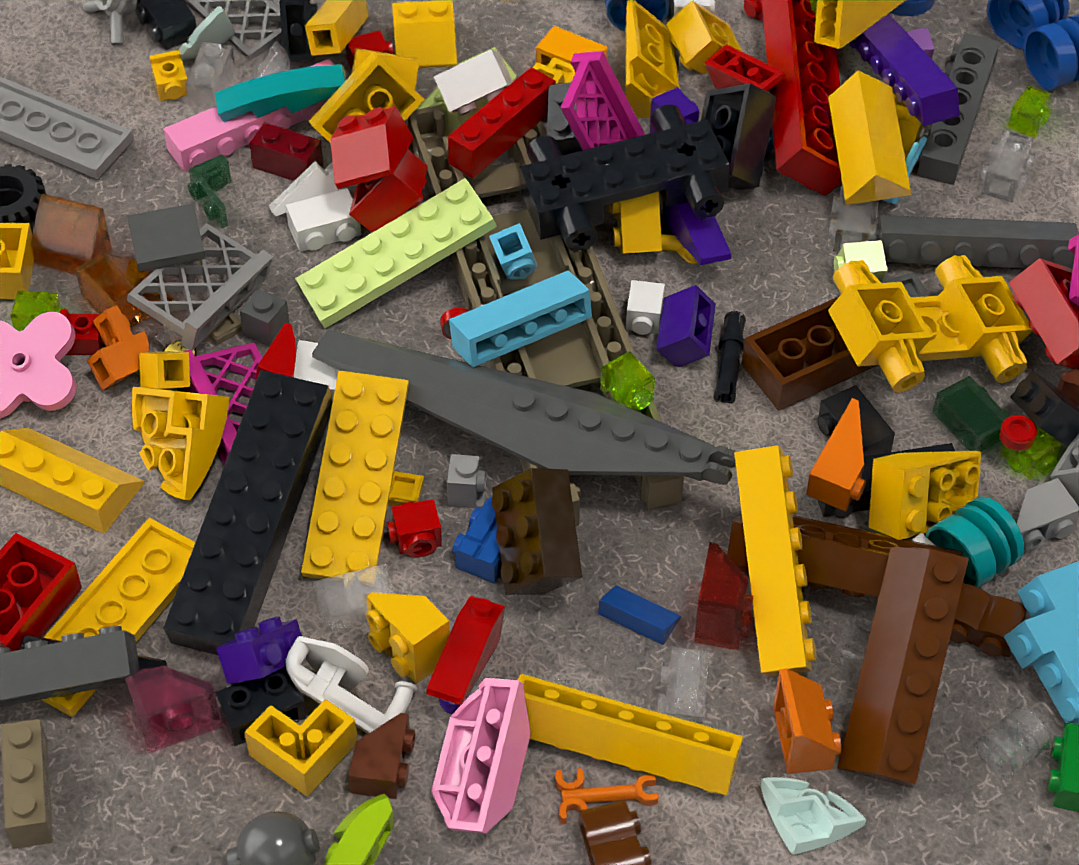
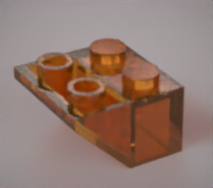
M42 194L39 199L31 241L36 264L97 279L112 253L103 208L67 200L62 197Z
M103 253L75 268L81 296L98 314L118 305L121 313L127 317L130 327L150 317V315L127 301L128 294L150 275L146 270L138 271L135 259ZM144 293L142 295L148 301H161L159 293ZM166 293L167 301H173V298Z

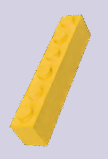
M778 445L734 452L761 673L769 677L778 676L779 669L786 668L796 673L812 671L811 661L817 660L814 639L808 638L806 624L812 623V614L809 601H803L802 587L807 586V576L804 564L798 563L797 550L802 549V537L799 527L794 528L792 514L798 513V505L795 492L789 491L788 477H793L790 455H785Z
M520 674L517 679L523 683L531 732L530 739L553 745L561 750H571L588 755L596 760H605L623 765L634 771H643L661 776L672 782H681L699 787L710 793L728 795L736 772L743 736L525 674Z

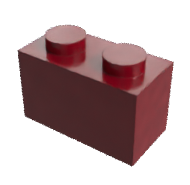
M264 122L250 141L252 165L255 169L295 181L315 161L323 167L322 145L319 139Z

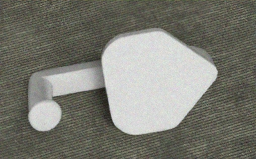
M298 636L286 657V670L299 691L320 704L327 699L353 717L356 721V727L367 734L398 714L405 713L413 693L417 691V686L413 683L397 682L395 684L396 694L387 711L383 714L339 686L354 689L369 672L368 666L361 659L341 646ZM304 659L317 672L316 674L301 665Z

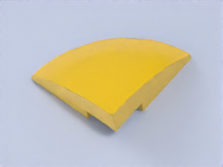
M142 387L132 388L133 428L141 432L145 443L139 454L148 470L159 469L165 480L160 488L168 494L179 499L191 500L202 484L221 442L230 397Z

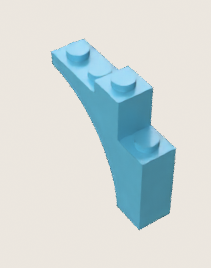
M1078 561L1039 575L1017 591L1031 618L1023 621L1003 636L1021 669L1030 666L1034 667L1065 724L1072 723L1079 725Z

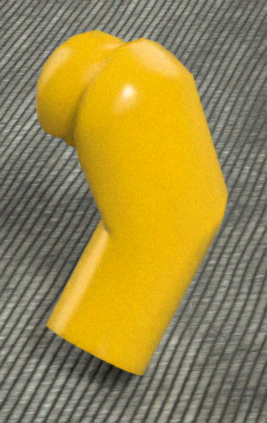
M661 234L663 251H676L686 262L691 264L698 263L677 240L675 235Z

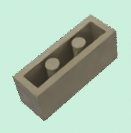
M34 719L1 724L5 829L12 848L17 849L53 843L48 743L41 720Z

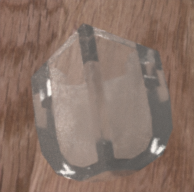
M275 42L248 79L251 80L290 70V60L286 50L278 42Z

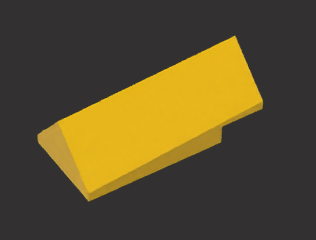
M628 0L626 12L625 96L637 118H650L651 98L677 87L679 88L674 45L670 41L672 35L668 27L635 0Z
M857 70L828 97L846 205L909 196L911 195V188L892 87Z

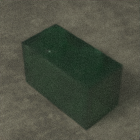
M971 376L937 392L933 407V414L968 451H980L982 456L1003 444L999 434L1003 421L1010 417L1005 409L1000 408L989 396L987 390L983 386L978 385Z

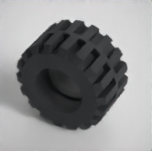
M4 164L3 167H0V223H30L33 239L36 241L41 237L40 231L45 232L48 228L47 222L51 220L43 181L40 176H36L35 171L31 169L25 170V166L17 165L12 167V164Z

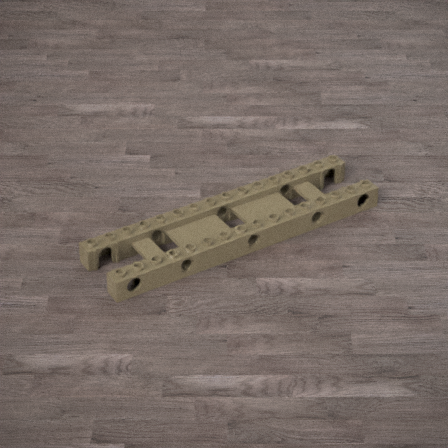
M438 105L416 109L407 118L408 129L413 136L411 142L413 153L428 165L425 176L427 180L425 188L429 199L464 178L467 179L479 198L521 190L520 166L531 164L526 152L527 147L535 138L547 136L544 124L540 121L509 148V157H513L515 163L484 169L472 179L449 164L448 136H445L444 112H440ZM528 209L492 216L497 225L495 229L449 255L469 311L502 298V294L519 291L568 270L590 290L592 318L487 361L486 365L488 368L571 388L599 382L605 398L662 422L592 246L588 250L584 249L574 253L567 248L562 235L540 240ZM520 223L538 267L525 279L511 280L507 279L489 236ZM519 458L523 472L530 468H539ZM635 476L640 489V501L645 502L647 510L682 502L684 476ZM573 483L570 484L575 524L579 526L581 491Z

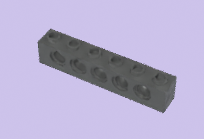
M964 33L961 43L954 44L950 61L954 63L947 64L945 74L958 87L960 116L925 126L923 136L927 138V141L915 163L919 165L917 176L951 185L955 184L996 61L1000 41Z

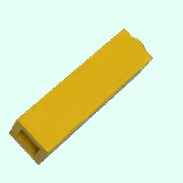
M326 0L305 25L311 55L341 53L369 17L366 0Z

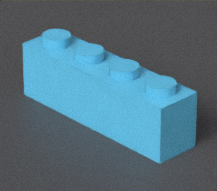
M568 270L449 319L452 347L472 368L592 318L590 290Z

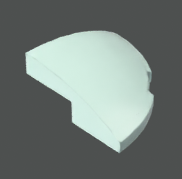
M220 5L193 31V34L188 39L190 43L186 44L184 42L180 47L182 61L194 59L215 50L235 34L230 19Z
M781 777L762 778L760 787L767 809L779 835L792 855L829 845L852 834L866 823V819L855 807L831 791H828L825 796L818 790L808 789L809 783L805 781ZM829 801L833 802L844 812L830 806Z

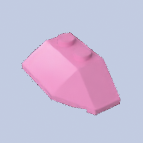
M485 678L479 684V689L470 695L449 719L431 792L445 818L447 827L451 830L487 834L513 809L531 735L523 683L519 680Z

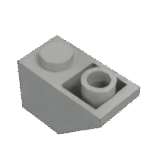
M1058 478L1027 489L1017 525L1024 540V548L1028 551L1039 547L1044 540L1055 536L1058 539L1065 538L1075 530L1079 517V506Z

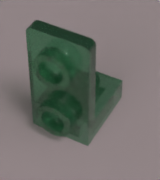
M221 154L189 168L191 183H188L187 186L192 198L203 203V209L210 221L216 220L223 229L228 226L226 208L213 190L217 191L224 188L226 184L231 182L229 161Z

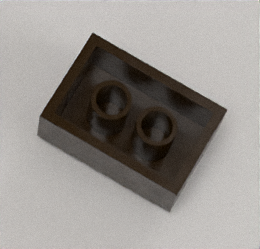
M530 468L493 487L492 507L495 510L496 540L500 548L501 578L504 582L505 595L545 594L583 578L568 469Z

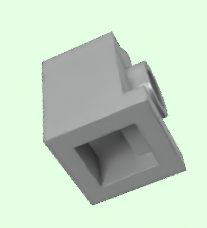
M451 454L447 478L448 506L465 508L483 507L487 478L486 471L479 470V456Z

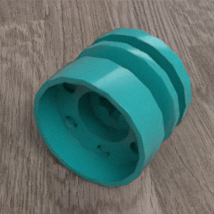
M984 496L971 500L965 506L956 510L954 515L952 514L930 527L925 535L935 546L963 552L962 556L968 558L963 583L977 588L992 580L995 574L1007 570L1009 566L1020 561L1024 554V540L1011 514L1001 504Z

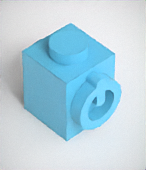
M520 223L489 236L507 279H525L538 267Z

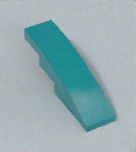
M342 64L282 71L244 81L215 92L218 115L223 122H226L252 110L257 118L285 106L293 114L330 98L346 81L344 67Z

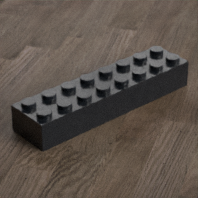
M260 370L163 627L171 644L218 655L216 647L235 639V633L255 627L330 418L333 400L329 385Z

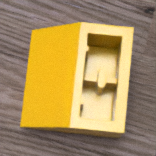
M376 592L367 595L368 613H366V619L369 623V642L377 652L385 651L389 655L393 668L401 677L408 676L415 684L419 683L434 672L450 634L449 620L426 596Z

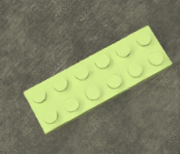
M464 178L295 279L326 329L495 229L497 225L470 183Z

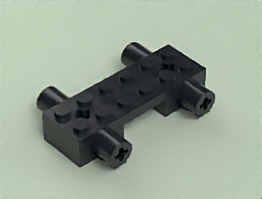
M664 105L655 110L651 115L650 122L654 133L567 155L562 154L554 137L540 136L530 142L526 151L531 164L520 166L521 194L540 240L562 235L567 248L574 253L584 249L588 250L598 237L594 226L604 224V205L658 191L666 207L688 202L694 215L700 218V220L717 216V213L722 210L725 203L721 193L728 192L729 162L708 120L687 124L676 105Z

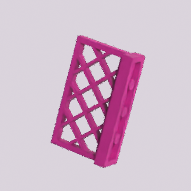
M604 52L574 53L570 63L576 73L565 96L561 110L582 149L587 150L645 135Z
M255 343L194 356L192 350L182 351L189 352L190 387H183L185 392L217 395L216 391L219 386L235 392L229 401L224 431L216 452L223 466H225L240 423L231 420L229 415L232 411L241 414L245 413L247 405L239 403L238 400L242 394L251 397L254 388L247 385L251 379H256L257 365L263 358ZM249 354L254 361L251 368L235 363L237 358ZM215 365L223 369L219 375L206 372L203 367ZM232 371L245 377L240 384L226 379L227 373Z

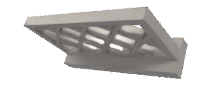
M184 0L204 19L210 14L211 8L220 5V7H225V13L231 23H243L242 30L234 31L235 34L228 41L249 60L261 55L282 40L281 27L275 30H268L270 22H281L279 0ZM252 6H265V14H251ZM232 7H246L245 14H231ZM249 22H263L262 30H248ZM261 38L260 42L251 49L245 45L246 39Z
M207 223L199 229L201 239L203 240L208 237L216 242L219 248H204L205 257H221L223 265H206V260L203 259L199 260L200 265H183L182 263L156 268L127 297L128 302L181 335V345L192 351L268 277L273 256L262 250L256 255ZM228 257H239L246 261L244 265H230ZM202 274L204 283H187L186 275ZM209 274H225L227 281L225 283H211ZM164 275H179L181 283H164L162 277ZM183 292L184 301H167L166 293ZM189 292H206L208 299L206 301H191ZM144 293H159L161 301H148L142 295ZM187 310L188 318L181 322L171 316L170 311Z

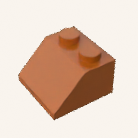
M787 668L779 669L773 711L787 774L833 769L836 755L841 754V741L839 733L832 732L830 724L833 721L831 700L824 699L821 684Z

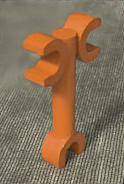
M577 768L576 781L572 783L563 780L561 770H557L555 774V786L561 792L562 803L559 807V821L561 824H566L567 812L569 810L580 811L588 809L587 804L637 800L642 805L654 806L659 801L658 793L647 794L642 790L647 786H656V776L652 774H645L639 777L636 784L583 788L585 777L582 768Z

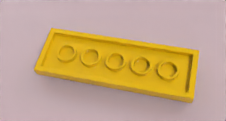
M338 371L301 570L302 577L374 586L409 389V380Z
M149 517L43 638L62 641V636L74 633H83L85 637L99 635L98 630L101 628L121 626L122 630L135 635L137 642L174 599L195 541ZM97 689L41 700L73 718Z

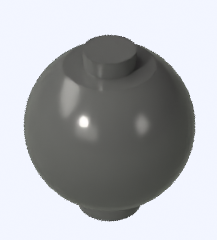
M283 811L266 812L256 816L246 824L238 837V846L227 850L228 865H314L315 853L320 851L319 839L313 828L309 829L297 816Z

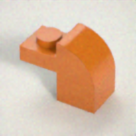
M118 305L106 309L93 320L106 347L98 350L86 361L102 391L124 381L140 369L139 353H147L149 351V343L145 331L133 335L130 330V323L127 317L121 313Z

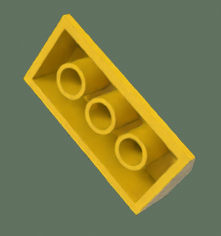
M20 428L0 431V485L105 534L145 483L140 478L33 429Z

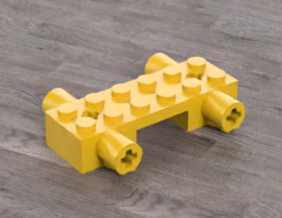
M954 255L937 266L935 275L944 289L938 296L910 297L902 282L881 283L870 272L869 266L864 260H852L839 267L833 274V281L841 294L828 310L833 322L857 366L879 365L894 392L908 391L923 381L925 370L921 361L982 356L997 383L1009 382L1020 376L1027 368L1026 358L1019 348L1021 342L1032 332L1023 310L1015 303L1013 293L1003 276L983 277L979 271L972 267L966 255Z

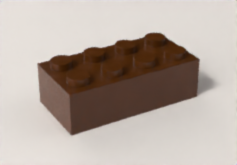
M838 297L744 338L741 365L778 411L878 366L858 367L828 312Z

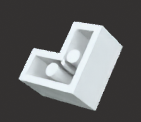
M492 49L434 76L449 112L458 111L460 115L478 108L475 102L482 99L491 101L513 82L500 52Z

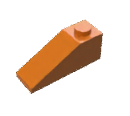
M853 398L812 468L806 491L807 496L843 511L847 510L852 499L859 500L866 481L861 479L864 457L859 401Z

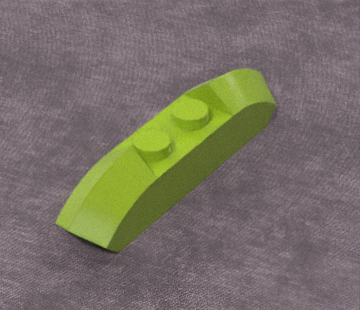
M381 794L364 802L342 820L333 833L340 841L339 843L333 842L325 857L326 865H373L394 829L393 809L387 795Z

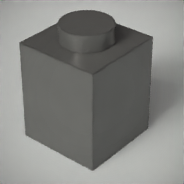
M259 288L240 310L243 335L270 347L285 322L290 324L287 301Z

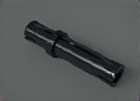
M730 311L724 317V331L718 343L720 360L714 392L716 402L719 401L720 394H722L721 402L732 404L736 400L741 351L743 352L744 346L743 331L746 322L745 315L742 314L740 316L738 311Z

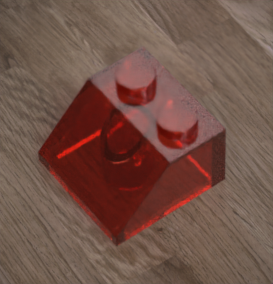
M709 542L698 599L694 643L739 650L741 637L748 638L754 596L747 595L748 578L723 549L713 542Z

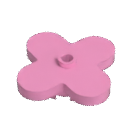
M58 312L43 313L34 318L23 331H17L10 324L0 321V419L10 415L22 402L31 401L43 410L55 411L68 405L75 396L76 380L68 368L60 363L75 341L74 327L63 314Z

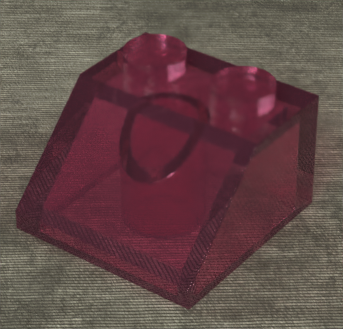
M163 665L154 669L141 670L135 675L125 678L134 714L148 753L222 728L212 683Z

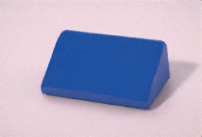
M617 585L599 601V615L662 645L665 644L681 618V615Z

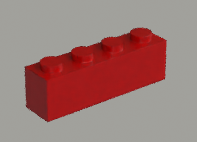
M530 67L448 136L449 164L474 179L548 115L549 86L556 85V81Z

